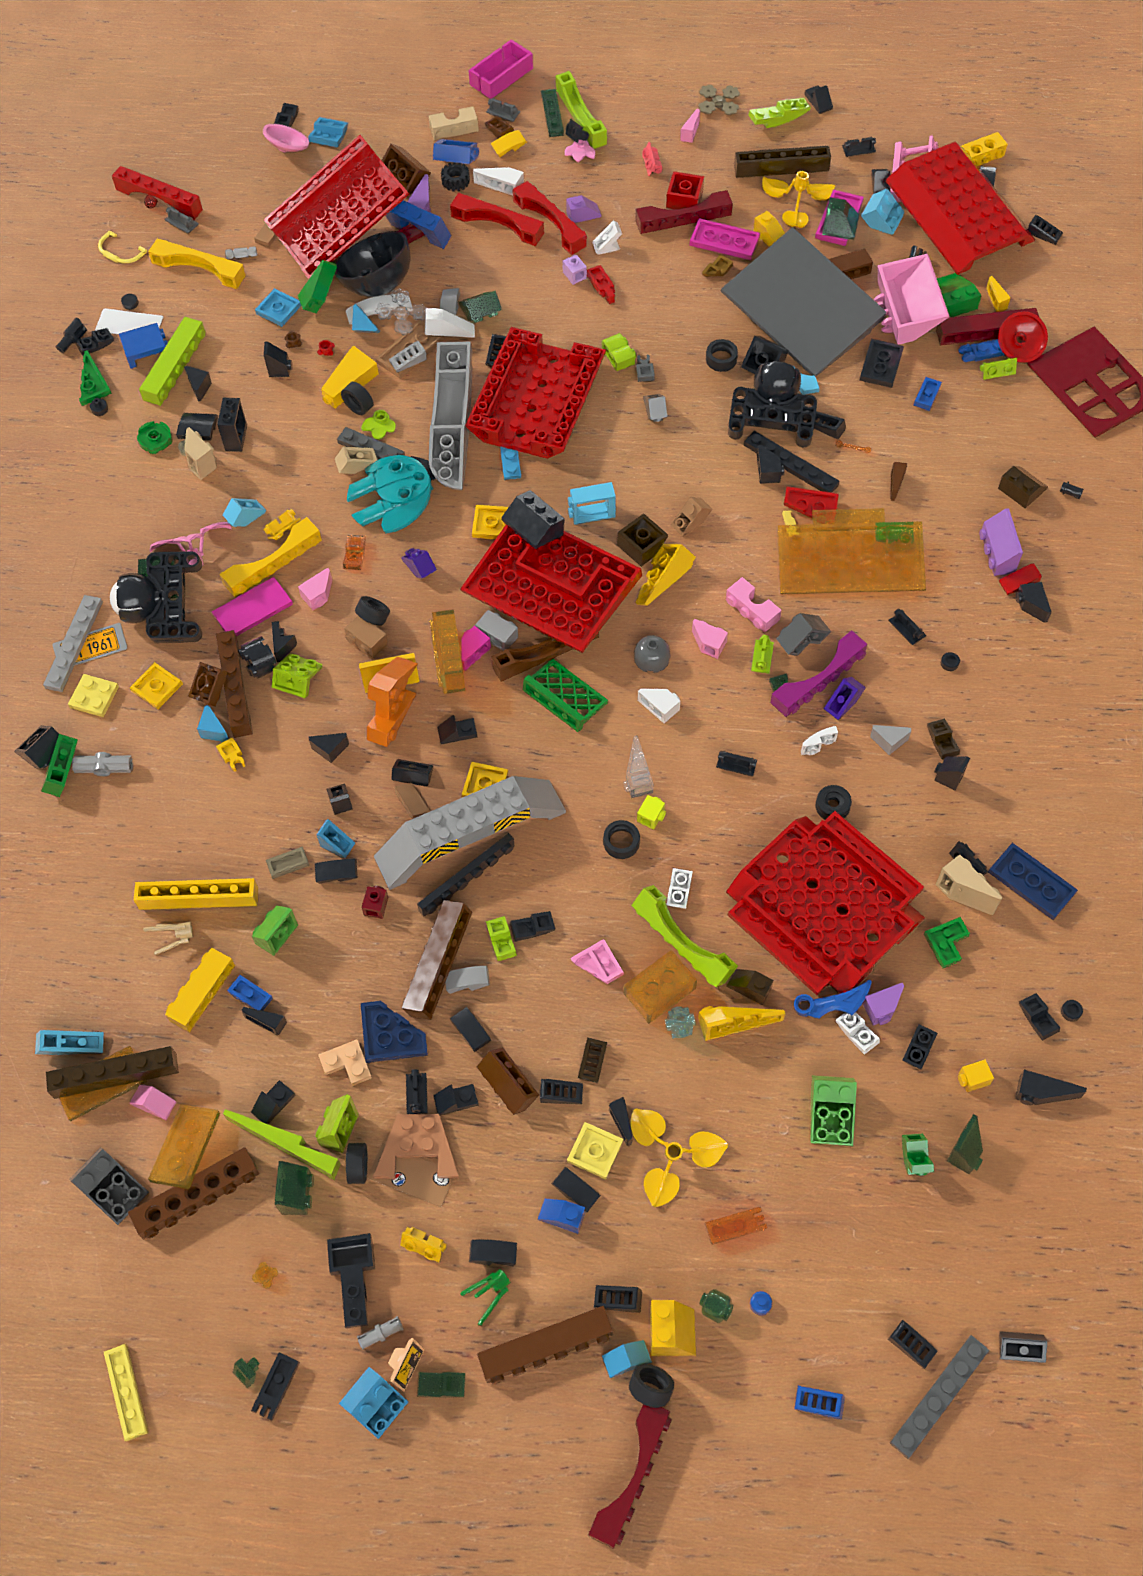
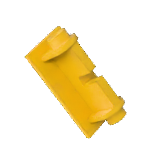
M292 509L286 510L278 516L281 521L280 524L274 519L265 525L263 530L267 535L270 534L267 539L277 540L284 535V531L287 529L291 530L292 526L301 519L294 517L296 514Z
M407 1227L405 1232H402L400 1246L408 1251L421 1254L429 1260L440 1263L441 1254L447 1246L444 1240L430 1235L426 1241L424 1240L426 1233L414 1227Z

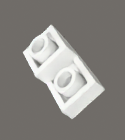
M829 727L810 736L802 744L801 755H814L820 752L822 744L829 745L835 742L838 735L837 727Z
M673 868L667 906L686 909L693 871Z
M845 1012L836 1019L838 1026L864 1055L880 1043V1038L865 1025V1020L856 1012L852 1016Z

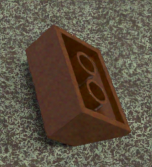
M394 144L389 145L381 160L407 190L409 195L415 191L425 174L428 175V178L431 174L428 169L404 148Z

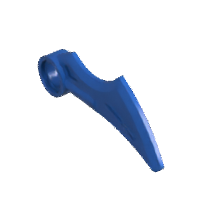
M868 980L847 992L813 999L807 994H801L795 998V1011L800 1016H810L818 1019L826 1013L835 1010L846 1012L852 1016L863 1004L872 982ZM801 1001H808L810 1007L807 1010H801L799 1003Z

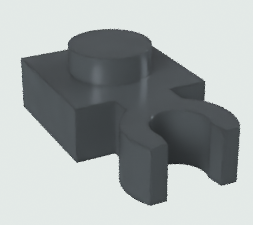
M647 354L645 360H642L640 355L637 356L636 372L638 382L655 380L653 363H650L649 354Z

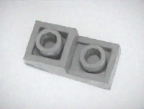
M459 288L443 289L440 309L456 315L459 308Z
M474 966L450 971L446 980V991L451 994L466 988L473 991L490 985L488 967Z

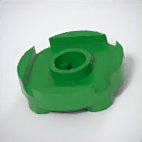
M154 421L147 422L138 430L137 441L139 446L150 454H157L173 442L170 428L163 422H160V424L154 423Z

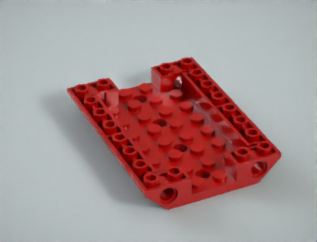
M511 327L466 422V428L483 443L546 459L564 452L606 354V350L574 342L571 350L543 344V334ZM518 434H523V435H525V436H522V437H517Z

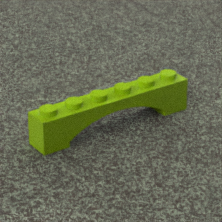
M567 71L556 75V91L574 120L583 127L584 131L589 133L587 141L591 147L596 149L607 145V129L601 120L597 121L588 111L571 72Z
M654 885L643 888L631 905L636 910V913L645 918L650 923L651 928L658 931L667 943L676 948L679 955L686 958L692 964V967L706 978L709 984L715 987L725 984L738 965L725 953L714 954L692 942L680 930L670 915L665 902L667 897Z

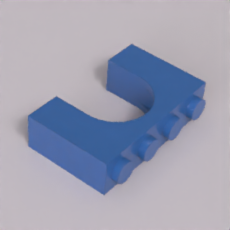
M404 200L385 215L390 224L398 229L404 228L409 223L413 224L426 235L431 244L442 249L445 248L452 236L441 217Z

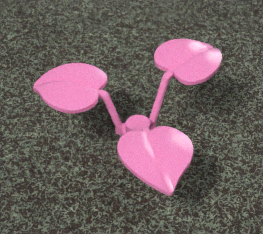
M228 522L214 523L201 528V533L157 541L150 545V552L167 543L177 544L183 552L185 550L180 542L186 541L190 548L187 551L196 552L203 564L204 533L216 528H228L231 530L232 528ZM200 538L199 551L198 548L193 549L192 539ZM190 560L189 565H194L197 560Z

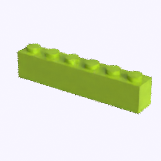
M184 316L139 388L143 401L161 406L164 400L167 399L168 393L175 386L176 380L183 373L186 364L190 362L191 356L197 350L200 341L205 337L206 331L202 321Z

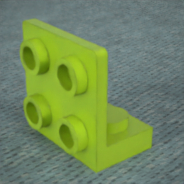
M289 654L273 668L272 688L306 698L309 695L310 679L322 669L323 664L313 659L302 658L297 654Z

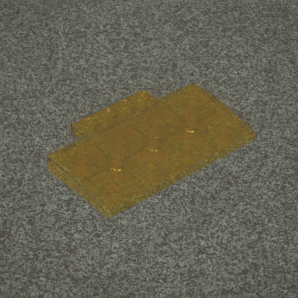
M884 508L813 510V524L778 525L780 594L926 591L922 521L885 522Z

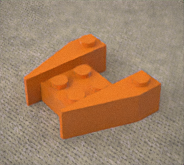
M397 656L378 671L369 682L368 699L376 701L375 716L367 726L368 741L388 747L390 742L396 739L397 731L416 696V693L405 688L408 678L418 666V663Z

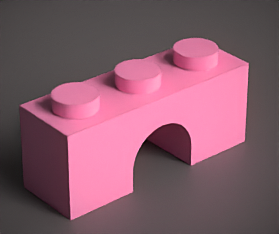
M742 577L727 589L726 600L730 606L739 610L743 617L748 618L756 628L761 629L765 633L780 620L782 610L769 599L762 604L752 603L751 600L754 598L755 587Z

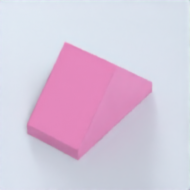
M139 1085L129 1104L166 1121L177 1102L152 1086Z

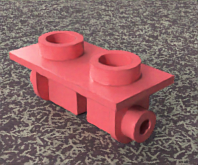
M648 142L646 148L643 149L642 157L644 158L648 176H650L652 172L661 173L663 168L659 161L657 148L651 147V143Z

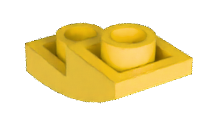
M516 130L498 138L491 145L501 158L512 149L515 152L526 144L527 141L521 132Z

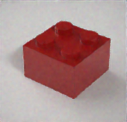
M673 171L666 196V208L677 210L699 204L704 189V176Z

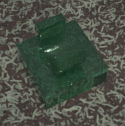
M255 1357L247 1363L240 1358L234 1363L233 1374L248 1389L255 1382V1372L259 1369L260 1363Z

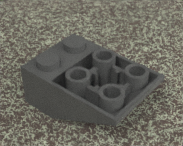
M101 1147L69 1179L117 1225L149 1193Z

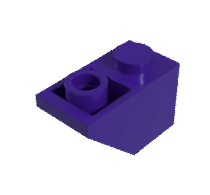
M411 548L405 552L406 555L401 557L402 561L417 578L423 579L437 570L428 551Z

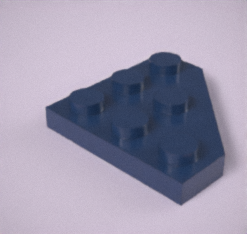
M382 1001L360 1003L366 1063L428 1056L426 1033L415 1028L407 1019L392 1011Z

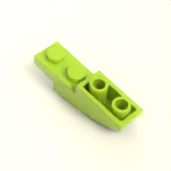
M804 98L778 101L775 107L752 109L748 115L755 125L764 124L766 128H771L802 116L811 107Z

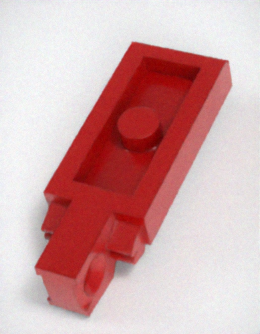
M598 265L587 269V277L602 298L605 297L609 304L614 303V284L603 267Z

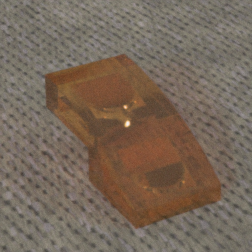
M348 535L345 545L346 553L343 569L361 570L366 536Z

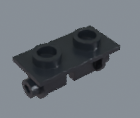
M570 119L566 125L565 134L577 143L579 139L586 141L589 138V133L584 131L583 127L577 122Z
M872 136L862 138L861 142H859V139L847 140L842 145L845 156L876 153L874 147L876 138Z
M898 608L895 610V616L888 620L911 645L926 637L923 630L904 613L903 609L900 610Z
M720 751L716 768L753 777L757 759Z
M958 841L949 852L953 859L959 855L967 859L972 864V867L983 876L988 873L987 866L979 858H974L975 854L967 844Z
M416 1069L411 1070V1074H406L407 1114H428L427 1073H419V1070Z

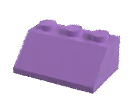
M1008 508L986 520L979 532L980 539L984 542V552L989 558V568L992 569L994 576L1015 572L1023 554Z

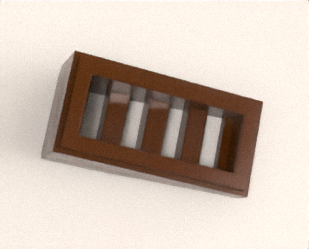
M498 116L485 123V126L497 138L514 131L510 124Z
M893 463L890 486L891 501H895L906 473L907 463Z

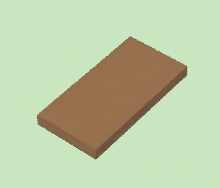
M419 320L376 358V363L401 379L416 365L397 373L389 361L390 358L416 341H419L423 346L427 356L437 347V342L445 340V336L425 335V322Z

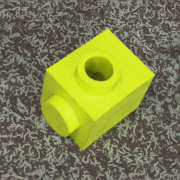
M647 795L637 813V822L654 830L658 822H662L666 815L665 803L658 797Z

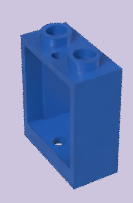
M440 139L433 143V160L470 164L479 156V148L477 143Z

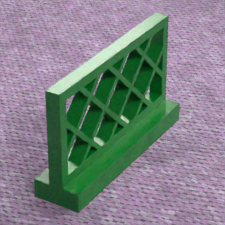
M551 659L532 676H526L523 681L522 690L576 732L583 729V724L608 704V699L554 659ZM553 666L559 673H548V669ZM546 678V683H539L536 679ZM549 678H559V683H549ZM562 678H569L572 680V683H562ZM550 688H560V694L552 693ZM563 688H573V694H563ZM576 688H583L586 694H576ZM563 699H574V704H567ZM577 699H587V704H577ZM590 699H597L600 703L590 704ZM577 709H588V713L583 716Z

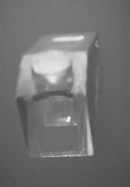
M638 735L633 738L626 771V781H623L625 791L630 793L631 798L651 794L654 787Z

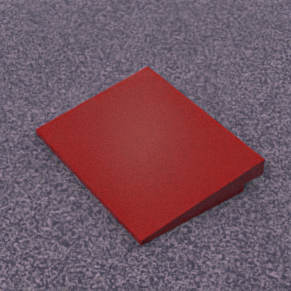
M506 524L460 590L583 653L643 575L640 567L564 531L563 536L535 549Z

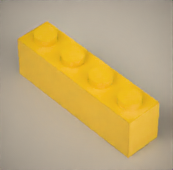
M212 947L209 952L203 955L198 968L191 972L189 981L180 988L177 998L166 1009L165 1015L171 1023L190 1033L235 967L232 958Z

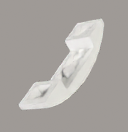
M381 295L356 303L367 316L396 310L397 314L413 311L410 297L405 295ZM354 305L346 310L349 324H352Z

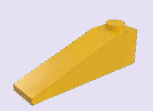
M708 1006L699 1011L698 1020L704 1039L708 1041L784 1021L785 1011L720 1006L713 1008V1006Z

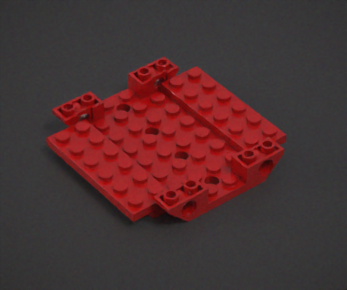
M834 811L825 821L822 820L818 825L807 816L795 819L739 872L726 891L737 902L727 915L814 994L818 995L829 983L832 988L841 994L856 988L872 972L874 965L895 944L899 945L925 919L922 914L909 905L924 890V886ZM783 855L787 857L788 861L781 863L777 860V857ZM809 881H814L817 884V887L811 889L807 886L806 883ZM844 907L848 913L841 915L837 912V908ZM873 933L878 937V940L875 942L870 941L867 935Z

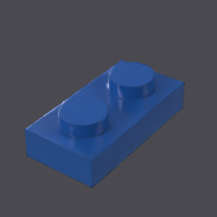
M925 377L913 406L930 411L942 382Z
M241 975L238 976L227 990L229 994L248 1007L264 1011L273 999L270 994Z

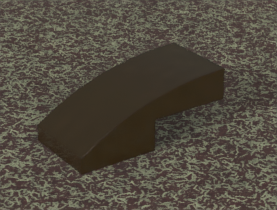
M945 718L927 723L933 744L942 760L946 757L960 755V749L952 737L953 731Z

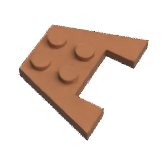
M397 1114L373 1178L395 1179L396 1158H438V1178H459L440 1115Z

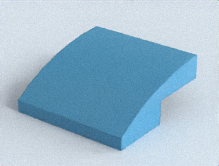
M319 117L314 123V130L308 136V140L312 143L338 147L346 133L348 122Z

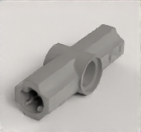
M98 752L95 756H74L72 759V770L74 773H94L97 776L103 777L109 776L110 773H131L133 771V758L131 755L112 756L106 752Z

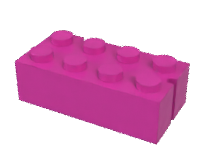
M512 39L502 45V49L498 48L468 70L470 86L481 91L488 98H494L533 69V53Z

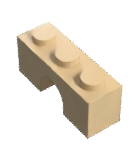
M474 107L458 109L459 117L452 120L447 119L444 113L429 115V125L433 139L439 140L477 132L478 119Z

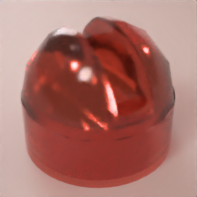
M147 194L144 204L149 209L154 208L158 200L152 195Z

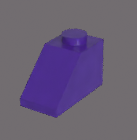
M853 677L844 678L824 707V710L839 720L858 701L866 687Z

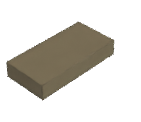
M303 846L266 860L272 879L310 866Z

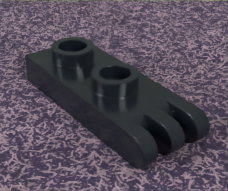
M280 1352L278 1353L251 1412L257 1413L260 1405H262L259 1415L264 1417L268 1409H270L267 1419L271 1421L274 1419L300 1364L299 1361Z

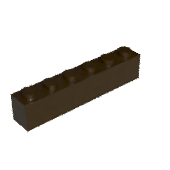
M826 145L735 152L736 178L797 174L799 171L807 173L826 172L830 169V147Z
M172 1046L47 1071V1092L54 1099L178 1074L177 1054Z

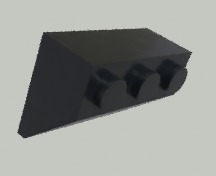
M531 490L516 496L501 518L505 524L535 549L564 534L565 518Z

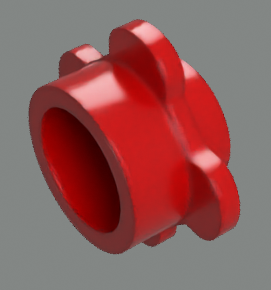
M322 340L319 343L317 354L332 356L335 344L329 340Z

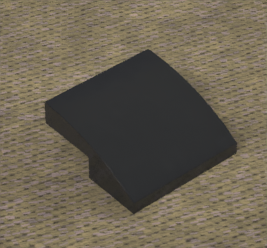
M183 413L177 428V438L185 439L186 429L191 428L194 432L197 431L201 435L202 440H211L213 430L216 429L218 415Z

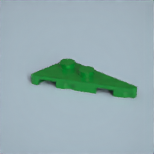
M84 351L83 355L84 367L81 374V398H79L81 406L91 403L95 398L101 399L112 394L88 351Z

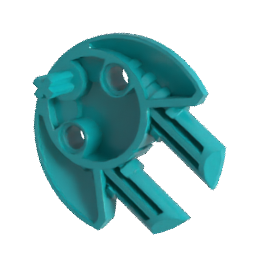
M404 455L388 456L375 461L365 468V473L368 476L350 484L348 488L347 502H351L373 491L378 492L382 499L378 500L376 504L352 514V517L363 527L383 518L381 526L385 533L399 531L413 523L425 510L431 496V490H433L429 473L425 467L416 459Z

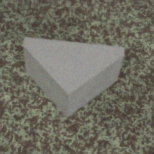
M873 725L870 738L890 755L909 740L911 728Z

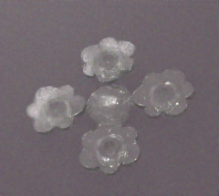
M397 289V291L391 292L392 301L394 303L397 302L399 305L395 308V311L393 308H390L389 304L379 303L375 312L382 320L385 318L391 319V315L395 313V317L399 320L395 321V332L406 335L413 331L412 323L406 320L409 314L415 320L420 319L424 321L426 309L423 304H414L408 310L403 305L409 302V293L402 289Z

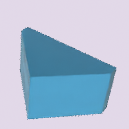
M355 304L353 306L352 330L362 333H379L380 330Z
M206 705L197 727L200 737L220 742L228 740L225 729L210 706Z
M329 819L325 821L316 834L320 847L342 858H346L355 845V842Z
M644 1340L623 1344L602 1356L609 1378L634 1370L637 1366L652 1363Z

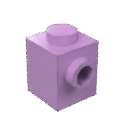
M577 254L563 260V273L572 285L587 279V268Z

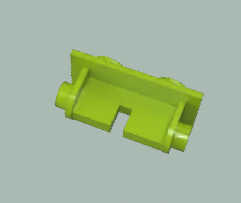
M1017 358L983 363V365H980L983 379L1016 374Z
M762 635L759 640H755L752 672L770 674L774 642L770 641L768 635Z

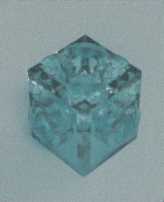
M679 1006L672 1008L671 1011H668V1017L665 1019L666 1029L670 1031L672 1039L692 1035L693 1026L696 1025L694 1014H690L688 1007L683 1008Z

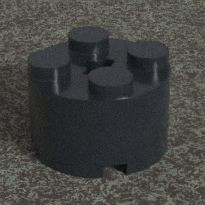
M262 636L241 645V649L238 650L242 660L245 659L248 664L246 669L249 675L257 679L273 672L275 667L273 664H276L268 644L263 645L262 641L265 639Z

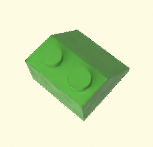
M276 905L273 910H270L264 922L253 931L252 938L254 943L275 956L298 926L292 909Z

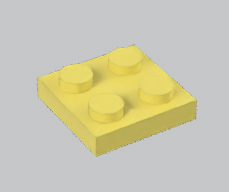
M83 674L68 706L75 710L104 717L119 686L115 682Z
M585 1122L567 1162L606 1179L622 1146L623 1139Z

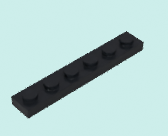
M753 431L744 441V446L757 453L758 445L764 446L780 457L784 470L819 491L832 493L839 486L840 481L756 431Z
M509 833L417 903L421 915L425 917L427 914L435 912L444 900L449 901L455 892L463 890L473 878L480 877L487 867L494 866L500 857L504 854H509L515 846L514 838Z

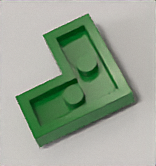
M961 917L924 932L926 940L943 969L961 962L962 957L954 943L970 935Z

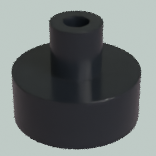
M95 398L90 403V409L95 416H103L108 412V406L104 399Z

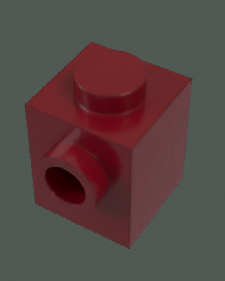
M367 886L361 906L364 916L383 919L389 898L386 889L381 886Z

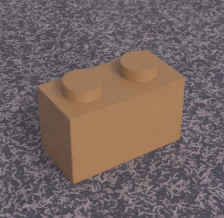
M359 616L344 628L347 641L352 645H357L362 653L365 655L369 654L373 658L388 644L386 633Z

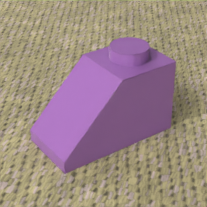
M580 195L566 199L567 215L571 221L578 223L601 217L597 204Z
M903 983L865 997L863 1006L873 1025L878 1023L884 1025L891 1021L904 988Z

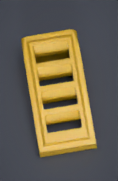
M990 276L986 290L995 311H1005L1008 309L1011 297L995 278Z

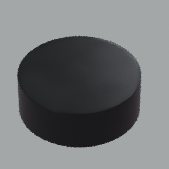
M126 294L121 298L122 306L127 310L135 309L139 304L134 294Z
M953 652L945 653L941 658V667L946 671L956 670L960 664L959 656Z
M1068 1000L1061 1007V1015L1067 1021H1077L1083 1014V1007L1076 1000Z

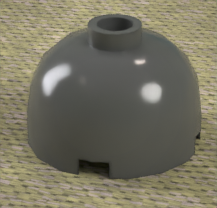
M655 635L646 636L636 644L634 662L642 671L647 672L648 670L657 673L664 670L669 664L670 648L661 637Z

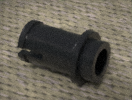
M1068 481L1067 483L1063 482L1059 492H1062V495L1067 494L1080 499L1084 488L1071 485Z

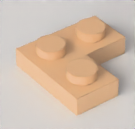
M357 1039L318 1054L326 1075L346 1068L352 1086L372 1078Z

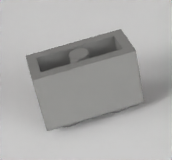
M487 610L475 624L479 630L490 638L491 644L502 651L509 649L518 638V627L513 622L504 620L498 613H493L490 610Z

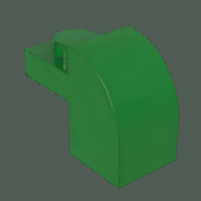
M924 1134L902 1135V1150L907 1174L924 1176L929 1172H934V1163L928 1155V1140Z

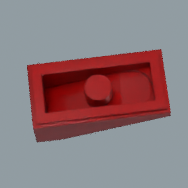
M1032 563L1001 578L999 583L1006 594L1009 595L1017 592L1022 584L1040 582L1042 575L1036 565Z

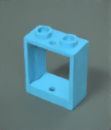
M612 482L570 489L568 514L569 518H573L574 525L615 518L616 496ZM605 500L603 503L577 507V504Z

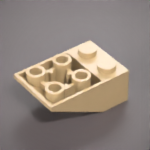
M961 855L942 868L935 884L949 899L990 915L995 913L1002 900L1000 892L996 888L991 887L986 878L981 873H978L972 867V864Z

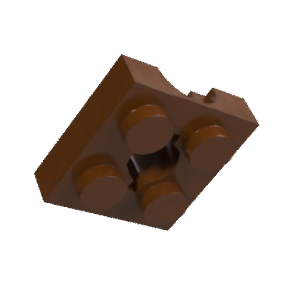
M200 662L188 697L216 707L228 671Z

